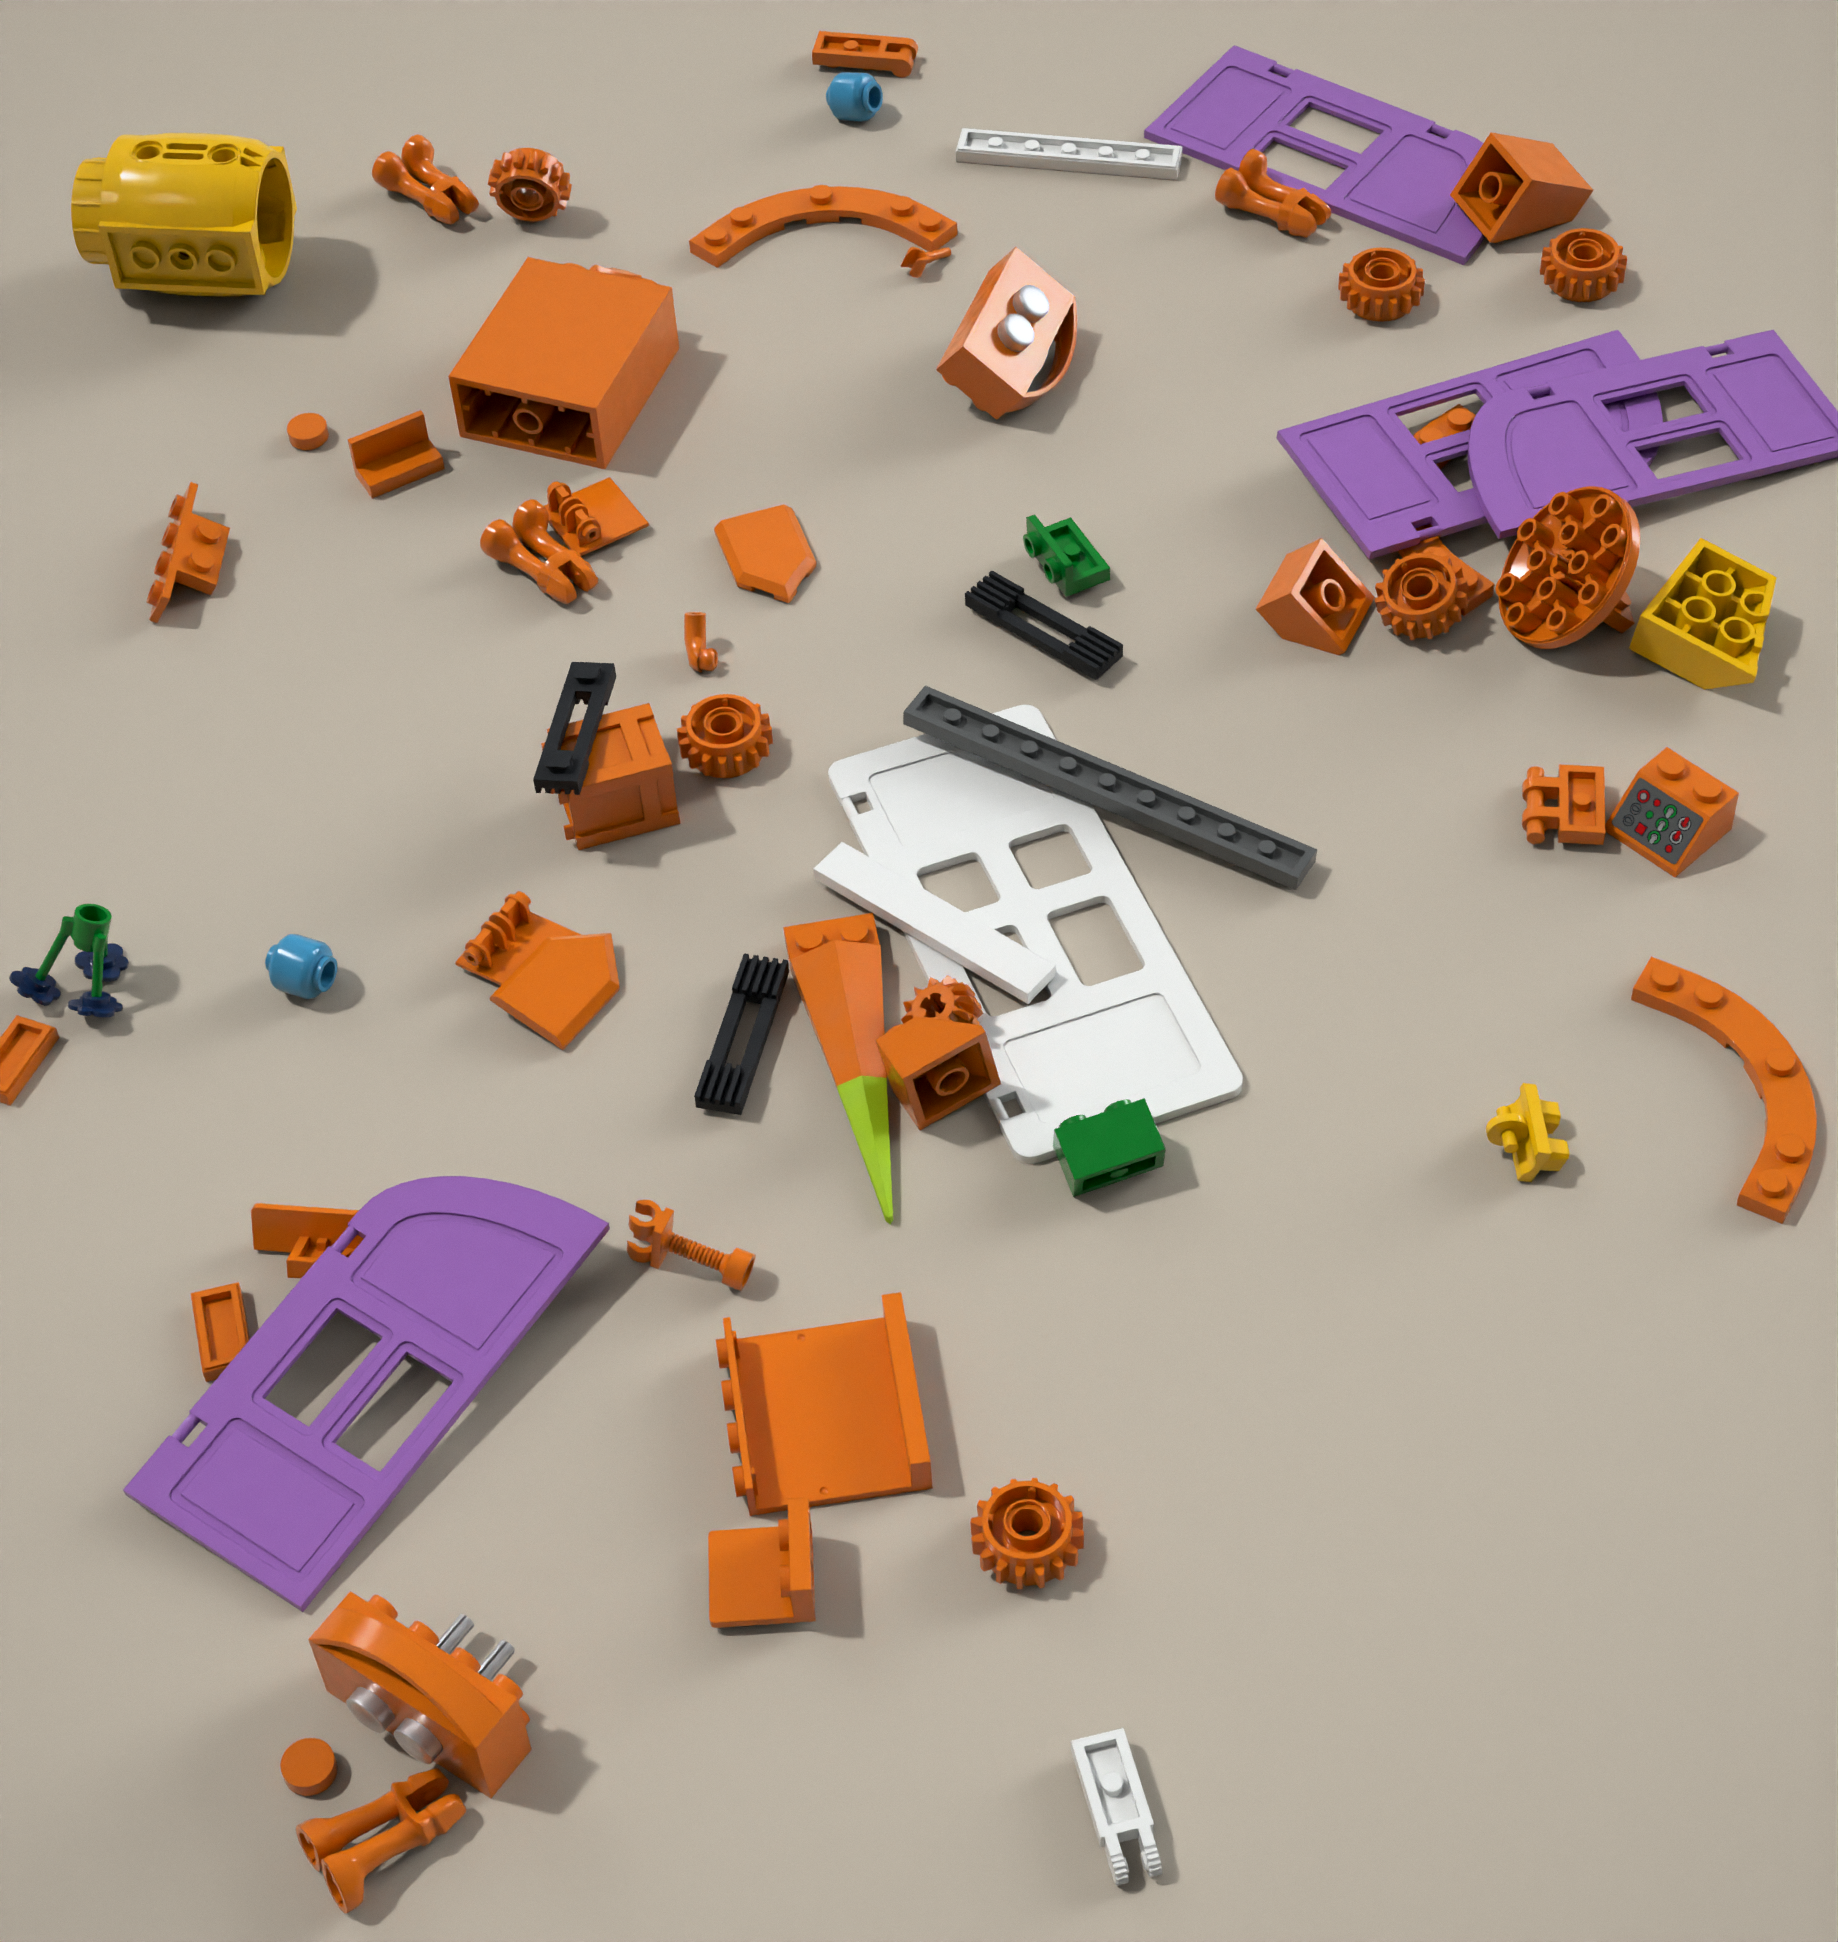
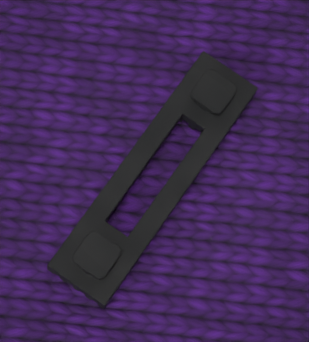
M992 570L989 572V577L984 576L983 582H977V587L973 586L971 592L967 591L965 593V606L1094 680L1101 677L1123 657L1122 643L1091 626L1083 627L1025 594L1024 588ZM1018 608L1073 639L1075 643L1070 642L1067 645L1011 612Z
M571 662L533 778L536 793H541L542 788H545V793H551V790L554 789L555 794H560L561 790L564 789L565 794H570L571 790H574L575 795H580L589 767V755L605 705L608 706L616 680L614 663ZM583 699L584 705H588L574 751L561 750L574 706Z
M743 954L722 1024L710 1058L705 1063L694 1095L696 1108L742 1115L789 975L788 960L783 959L782 963H779L777 958H773L772 962H769V958L763 956L762 960H759L758 955H753V958L750 959L749 954ZM746 1002L761 1004L741 1065L733 1068L731 1063H727L726 1067H724Z

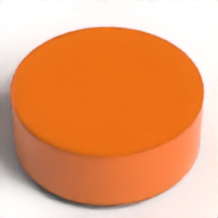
M316 413L297 415L287 425L289 441L297 449H316L322 446L329 437L326 420Z
M304 1738L290 1745L284 1752L280 1763L281 1773L286 1785L291 1791L302 1796H312L325 1791L335 1780L338 1771L333 1750L325 1741L317 1738Z

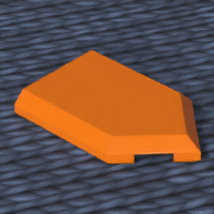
M783 504L724 519L714 528V533L737 587L749 591L759 589L774 594V599L789 604L796 595L797 587L804 577H809L816 567V560L795 513L787 505Z
M611 933L546 938L490 996V1001L564 1050L620 989Z

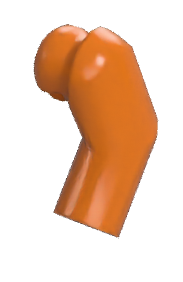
M685 613L684 641L689 665L693 670L702 673V670L713 671L718 665V653L713 648L706 649V613Z

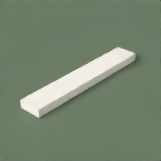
M962 128L956 148V162L1177 180L1182 161V146Z
M841 842L813 868L815 880L1027 1004L1056 976L1055 964L844 842Z

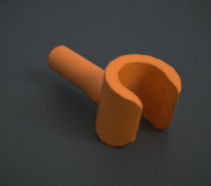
M910 247L901 267L912 268L909 274L912 277L919 278L927 263L950 257L951 250L949 247L925 252L919 248Z

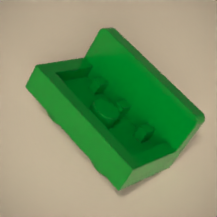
M1035 514L1026 517L1027 534L1023 536L1025 549L1031 558H1037L1043 566L1048 581L1051 584L1056 583L1065 597L1110 580V567L1071 517L1046 527L1043 526Z

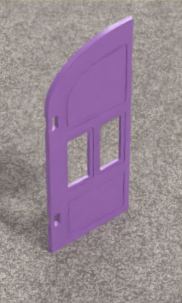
M1235 45L1144 130V138L1162 145L1182 146L1183 154L1223 170L1231 167L1238 171L1243 157L1249 150L1256 149L1263 152L1273 141L1344 168L1346 170L1326 190L1267 167V175L1282 185L1295 189L1305 188L1310 194L1314 193L1329 206L1331 213L1462 265H1465L1485 238L1482 232L1450 196V193L1483 145L1480 140L1461 131H1452L1439 126L1432 120L1301 70H1293L1277 64L1275 60ZM1310 106L1380 133V135L1359 154L1290 127V125Z
M1615 330L1285 428L1277 432L1276 439L1370 560L1418 545L1420 541L1439 535L1443 537L1488 523L1474 489L1471 488L1457 492L1436 465V463L1468 454L1470 430L1419 444L1398 416L1472 394H1476L1485 404L1492 397L1508 390L1546 384L1547 381L1640 360V358L1619 330ZM1657 392L1604 404L1623 432L1663 422ZM1545 394V395L1536 396V397H1532V398H1533V399H1538V398L1546 397V396H1549V395H1548V394ZM1660 446L1638 451L1648 466L1655 459ZM1427 524H1431L1433 526L1420 531H1417L1415 529Z
M1774 330L1725 340L1724 343L1713 346H1699L1555 379L1539 386L1521 387L1499 393L1489 399L1474 418L1468 441V467L1479 505L1498 539L1517 535L1521 523L1528 518H1533L1559 492L1567 493L1571 490L1587 486L1603 487L1625 499L1631 507L1838 458V411ZM1723 353L1727 354L1724 356L1712 358V356ZM1684 386L1704 413L1623 432L1604 404ZM1545 394H1548V395H1549V396L1542 397V398H1538V399H1533V398H1532V397L1541 396V395H1545ZM1719 432L1739 460L1657 479L1638 451Z
M467 1176L420 1178L400 1183L382 1191L371 1198L356 1213L341 1236L331 1247L328 1246L192 1407L189 1411L190 1414L172 1436L169 1435L126 1485L123 1489L125 1495L289 1604L304 1612L610 1230L609 1223L584 1209L551 1195L516 1184L487 1178ZM357 1235L363 1238L362 1242L349 1257L341 1254ZM340 1312L382 1339L308 1427L265 1398L334 1315ZM409 1355L452 1383L379 1472L335 1443L405 1357ZM199 1422L206 1426L189 1447L182 1444Z

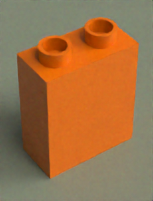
M527 257L448 376L460 437L606 469L679 350L672 287L657 284L646 278L631 279L588 270L574 263L559 264Z

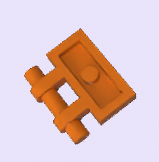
M1559 764L1558 777H1545L1543 768L1538 766L1530 767L1527 770V779L1522 784V797L1527 802V808L1522 813V827L1527 832V841L1531 844H1540L1545 839V831L1547 829H1558V843L1604 845V767ZM1547 799H1558V807L1545 806V801Z

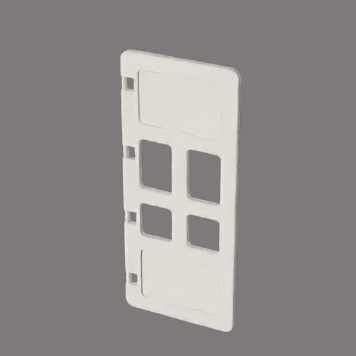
M1019 705L992 713L1055 739L1043 715L1034 706ZM928 734L847 757L834 762L828 770L829 783L840 805L843 807L850 821V826L866 856L922 888L923 886L919 880L921 875L968 860L978 861L999 901L965 913L1001 934L1008 932L1017 934L1025 948L1056 965V976L1045 986L1050 996L1048 1000L999 1016H990L984 1010L962 965L903 931L928 983L930 977L941 982L949 975L951 978L956 979L958 983L963 982L967 984L975 993V998L980 1003L981 1010L983 1011V1014L977 1020L986 1032L1001 1082L999 1086L983 1095L1000 1125V1130L1013 1156L1018 1161L1025 1164H1036L1057 1157L1053 1148L1055 1128H1058L1064 1120L1072 1116L1085 1115L1087 1118L1102 1113L1107 1106L1120 1100L1129 1099L1131 1102L1145 1098L1154 1122L1157 1124L1230 1100L1239 1095L1243 1084V1076L1091 803ZM866 799L871 811L858 814L853 803ZM1058 832L1070 833L1091 872L1041 889L1030 887L1010 849ZM1099 903H1106L1113 910L1144 968L1105 982L1086 986L1080 982L1049 920ZM1016 1099L1023 1113L1009 1118L1002 1103Z

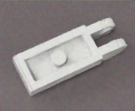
M1121 1728L1072 1740L1071 1752L1100 1847H1105L1108 1865L1115 1885L1126 1884L1129 1881V1868L1126 1858L1123 1856L1120 1842L1136 1838L1139 1841L1142 1864L1150 1877L1161 1875L1160 1856L1153 1836V1819L1124 1729Z

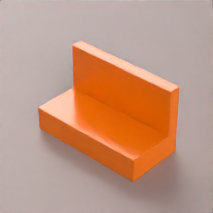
M421 410L348 439L355 475L372 499L445 469L443 457L428 437L425 417Z

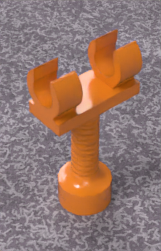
M639 1200L636 1202L635 1212L648 1215L653 1219L644 1222L629 1215V1228L634 1233L633 1238L647 1241L651 1245L642 1248L635 1243L627 1241V1253L631 1259L641 1263L651 1261L650 1266L659 1270L668 1251L674 1252L678 1256L683 1255V1258L692 1259L693 1262L696 1261L698 1264L701 1262V1265L710 1266L711 1269L714 1268L716 1271L719 1270L723 1276L722 1284L739 1291L743 1290L752 1272L756 1258L755 1254L736 1247L731 1254L724 1255V1252L720 1253L719 1250L715 1251L714 1248L711 1249L709 1246L706 1248V1245L697 1244L696 1241L693 1242L691 1239L688 1241V1238L679 1237L678 1234L675 1235L672 1231L674 1210L666 1207L664 1211H661L659 1205L651 1200Z

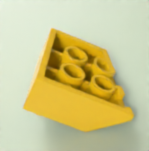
M1700 538L1640 615L1629 649L1704 690L1754 683L1777 577Z

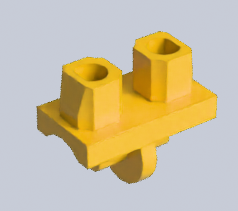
M1523 1083L1520 1086V1097L1514 1103L1499 1107L1496 1110L1497 1116L1487 1123L1486 1133L1488 1140L1492 1144L1504 1146L1505 1152L1512 1153L1518 1181L1532 1182L1540 1170L1560 1171L1569 1159L1570 1153L1567 1141L1548 1138L1547 1133L1553 1134L1560 1124L1561 1113L1558 1102L1539 1099L1537 1085Z

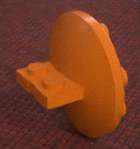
M1597 486L1577 488L1567 493L1559 492L1533 518H1528L1521 523L1517 531V539L1507 556L1502 575L1495 588L1496 594L1499 596L1501 617L1512 635L1532 647L1553 649L1569 645L1594 630L1602 621L1620 633H1624L1635 624L1629 608L1631 599L1626 593V589L1637 565L1640 550V528L1634 510L1625 499L1609 489Z

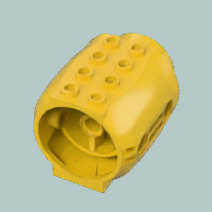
M124 134L113 142L107 158L85 159L77 169L71 198V219L75 243L81 257L88 263L109 265L115 289H137L176 295L212 297L265 295L267 289L281 282L289 266L294 237V216L297 206L284 146H268L257 139L225 134Z

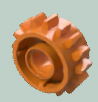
M518 148L508 153L504 152L501 160H494L488 179V185L491 186L489 194L495 197L497 205L510 216L524 221H542L552 216H557L558 209L565 210L572 184L569 183L570 173L564 172L563 164L551 154L535 148Z
M1588 228L1572 229L1560 234L1555 239L1552 238L1549 247L1543 248L1540 275H1544V284L1549 285L1553 292L1564 299L1575 302L1597 301L1606 297L1611 292H1616L1618 283L1624 282L1627 256L1622 255L1623 247L1618 246L1617 242L1604 232Z
M1380 247L1364 250L1353 256L1350 263L1343 264V272L1339 273L1338 290H1340V300L1347 301V308L1361 318L1378 322L1396 320L1409 314L1413 306L1420 305V298L1424 295L1425 284L1423 269L1416 268V261L1396 249Z
M1432 551L1418 554L1414 552L1402 559H1396L1395 564L1389 570H1383V582L1376 583L1375 585L1378 597L1374 599L1383 625L1388 626L1392 624L1395 635L1398 636L1403 633L1409 636L1410 640H1415L1416 638H1428L1429 640L1433 639V636L1449 632V628L1455 622L1462 620L1461 609H1466L1469 606L1467 598L1469 588L1467 579L1463 577L1460 565L1452 567L1450 557L1445 556L1441 558L1434 555Z
M733 694L710 696L701 700L696 705H692L688 715H682L681 717L682 727L677 728L678 744L682 759L688 758L691 769L697 768L705 776L715 778H733L743 775L753 768H757L762 757L769 756V745L773 744L772 727L770 726L768 713L761 714L760 704H753L746 697Z
M1032 1478L1031 1481L1011 1479L1010 1484L1000 1489L996 1486L993 1487L988 1501L979 1500L977 1503L978 1517L971 1518L970 1522L971 1535L973 1536L971 1537L972 1552L975 1555H980V1568L983 1571L992 1569L996 1574V1582L1001 1584L1007 1581L1016 1584L1017 1589L1037 1585L1040 1589L1045 1587L1046 1582L1054 1578L1062 1580L1064 1578V1569L1067 1565L1076 1567L1078 1564V1549L1084 1548L1082 1512L1074 1511V1498L1071 1495L1063 1497L1058 1492L1057 1484L1053 1483L1049 1486L1038 1482V1478ZM1025 1530L1036 1532L1032 1536H1022L1018 1533Z

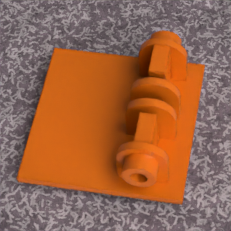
M610 477L572 494L567 484L557 481L551 483L547 488L548 504L544 505L549 515L548 523L568 548L576 550L580 556L649 526L647 520Z
M517 891L515 894H509L505 898V904L500 911L493 912L489 917V921L484 922L481 926V932L477 937L465 944L466 950L457 959L455 964L501 986L546 938L581 934L530 912V898L525 893Z

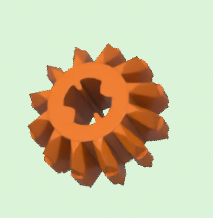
M949 975L941 982L930 977L927 988L920 989L914 987L915 999L903 1002L907 1012L901 1019L903 1024L918 1016L979 1025L980 1022L977 1019L983 1014L981 1005L976 1000L972 989L963 982L958 983L956 979L951 978Z

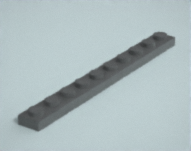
M928 686L923 687L903 712V724L1294 890H1297L1316 862L1317 849Z

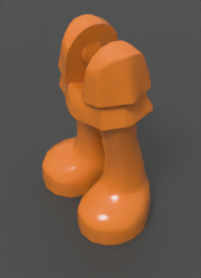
M422 135L411 136L402 148L401 158L390 151L384 152L377 157L372 168L374 181L388 191L398 192L420 202L428 216L435 217L442 223L452 225L459 220L457 208L466 214H470L479 206V202L472 190L457 176L451 177L433 165L434 148L431 142ZM417 180H419V181L425 183L426 185L430 186L431 188L429 189V188L425 187L424 185H422L421 183H419Z
M1251 149L1245 154L1238 171L1230 167L1221 175L1215 190V199L1220 204L1228 208L1241 209L1268 217L1277 222L1279 231L1287 230L1291 235L1308 237L1316 231L1317 225L1324 224L1331 216L1329 206L1314 193L1310 194L1305 188L1295 189L1272 180L1267 175V157L1256 149Z
M527 500L518 507L513 517L512 526L505 520L498 519L491 522L485 528L480 539L482 551L489 557L499 562L508 563L530 575L537 581V586L541 592L549 594L551 598L559 602L569 604L577 598L576 590L567 576L580 589L587 592L598 584V578L590 563L583 560L576 550H569L548 534L549 515L546 508L537 500ZM525 547L531 548L532 550L546 558L547 561L545 563L542 562L533 554H531Z
M439 1768L411 1775L404 1782L392 1783L391 1791L366 1805L332 1818H312L296 1826V1834L307 1859L316 1871H323L332 1897L345 1914L354 1910L363 1902L364 1879L372 1870L405 1851L420 1845L423 1847L429 1845L436 1836L446 1834L466 1813V1807L458 1794L446 1795L428 1805L445 1791L449 1783ZM428 1805L425 1809H423L422 1811L416 1813V1811H418V1810H420L421 1808H423L424 1806ZM398 1817L399 1824L349 1849L341 1851L343 1847L359 1836Z

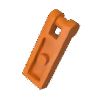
M819 31L812 50L813 65H825L831 68L850 67L863 70L892 71L897 77L903 78L909 76L912 72L913 60L918 52V44L913 39L904 37Z

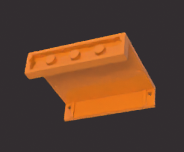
M901 1292L882 1295L883 1317L737 1339L736 1331H732L730 1317L723 1318L725 1338L716 1339L719 1368H729L731 1380L721 1381L725 1411L735 1410L736 1422L727 1423L731 1454L741 1453L742 1466L732 1467L736 1497L747 1496L749 1516L787 1511V1498L808 1497L809 1507L933 1489L931 1461Z

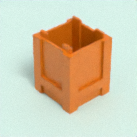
M650 703L603 714L589 755V767L580 795H575L574 790H571L570 794H565L564 789L558 794L560 805L563 804L570 823L564 825L566 840L575 839L578 850L680 824L673 767L654 719ZM583 720L569 723L561 750L574 751ZM544 742V743H541L542 751H543L545 742ZM552 789L551 794H554L555 790Z

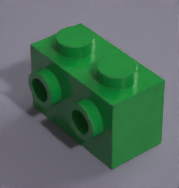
M1145 1098L1131 1102L1129 1099L1114 1102L1107 1106L1104 1112L1087 1118L1085 1115L1072 1116L1064 1120L1058 1128L1054 1129L1053 1148L1073 1197L1164 1166L1166 1148Z

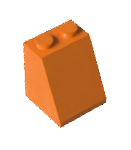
M1491 132L1450 193V196L1489 242L1498 243L1573 221L1593 192V189L1553 143Z

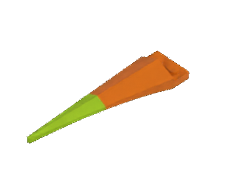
M873 913L783 927L791 975L840 1095L885 1221L891 1225L893 1221L887 1073L875 1041L885 1034L881 945L879 944Z

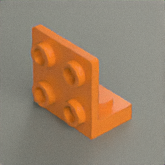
M808 1497L787 1498L788 1519H779L778 1526L709 1532V1620L713 1628L816 1621L813 1531Z

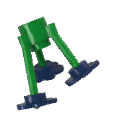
M81 904L76 907L73 917L64 916L60 931L40 968L24 967L22 971H13L10 974L9 980L18 987L17 992L21 996L32 998L33 1001L44 1006L50 1005L53 1000L59 999L61 992L55 987V979L48 973L66 940L71 936L75 947L82 950V952L75 956V965L83 970L85 978L92 979V991L83 993L80 999L70 1000L68 1008L77 1011V1014L82 1016L94 1015L102 1018L112 1017L115 1012L122 1011L123 1005L117 1003V999L111 997L109 993L102 991L103 981L112 982L120 977V971L127 969L129 965L128 959L123 956L122 947L115 943L108 944V934L112 919L110 911L96 904Z

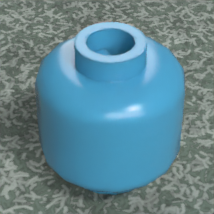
M842 72L834 77L828 87L826 101L833 115L839 120L868 121L880 109L883 93L880 85L869 73Z
M288 934L282 938L278 944L273 945L269 949L265 960V966L269 971L272 986L279 991L304 999L315 998L322 992L329 990L337 974V961L333 957L331 948L322 941L299 934Z

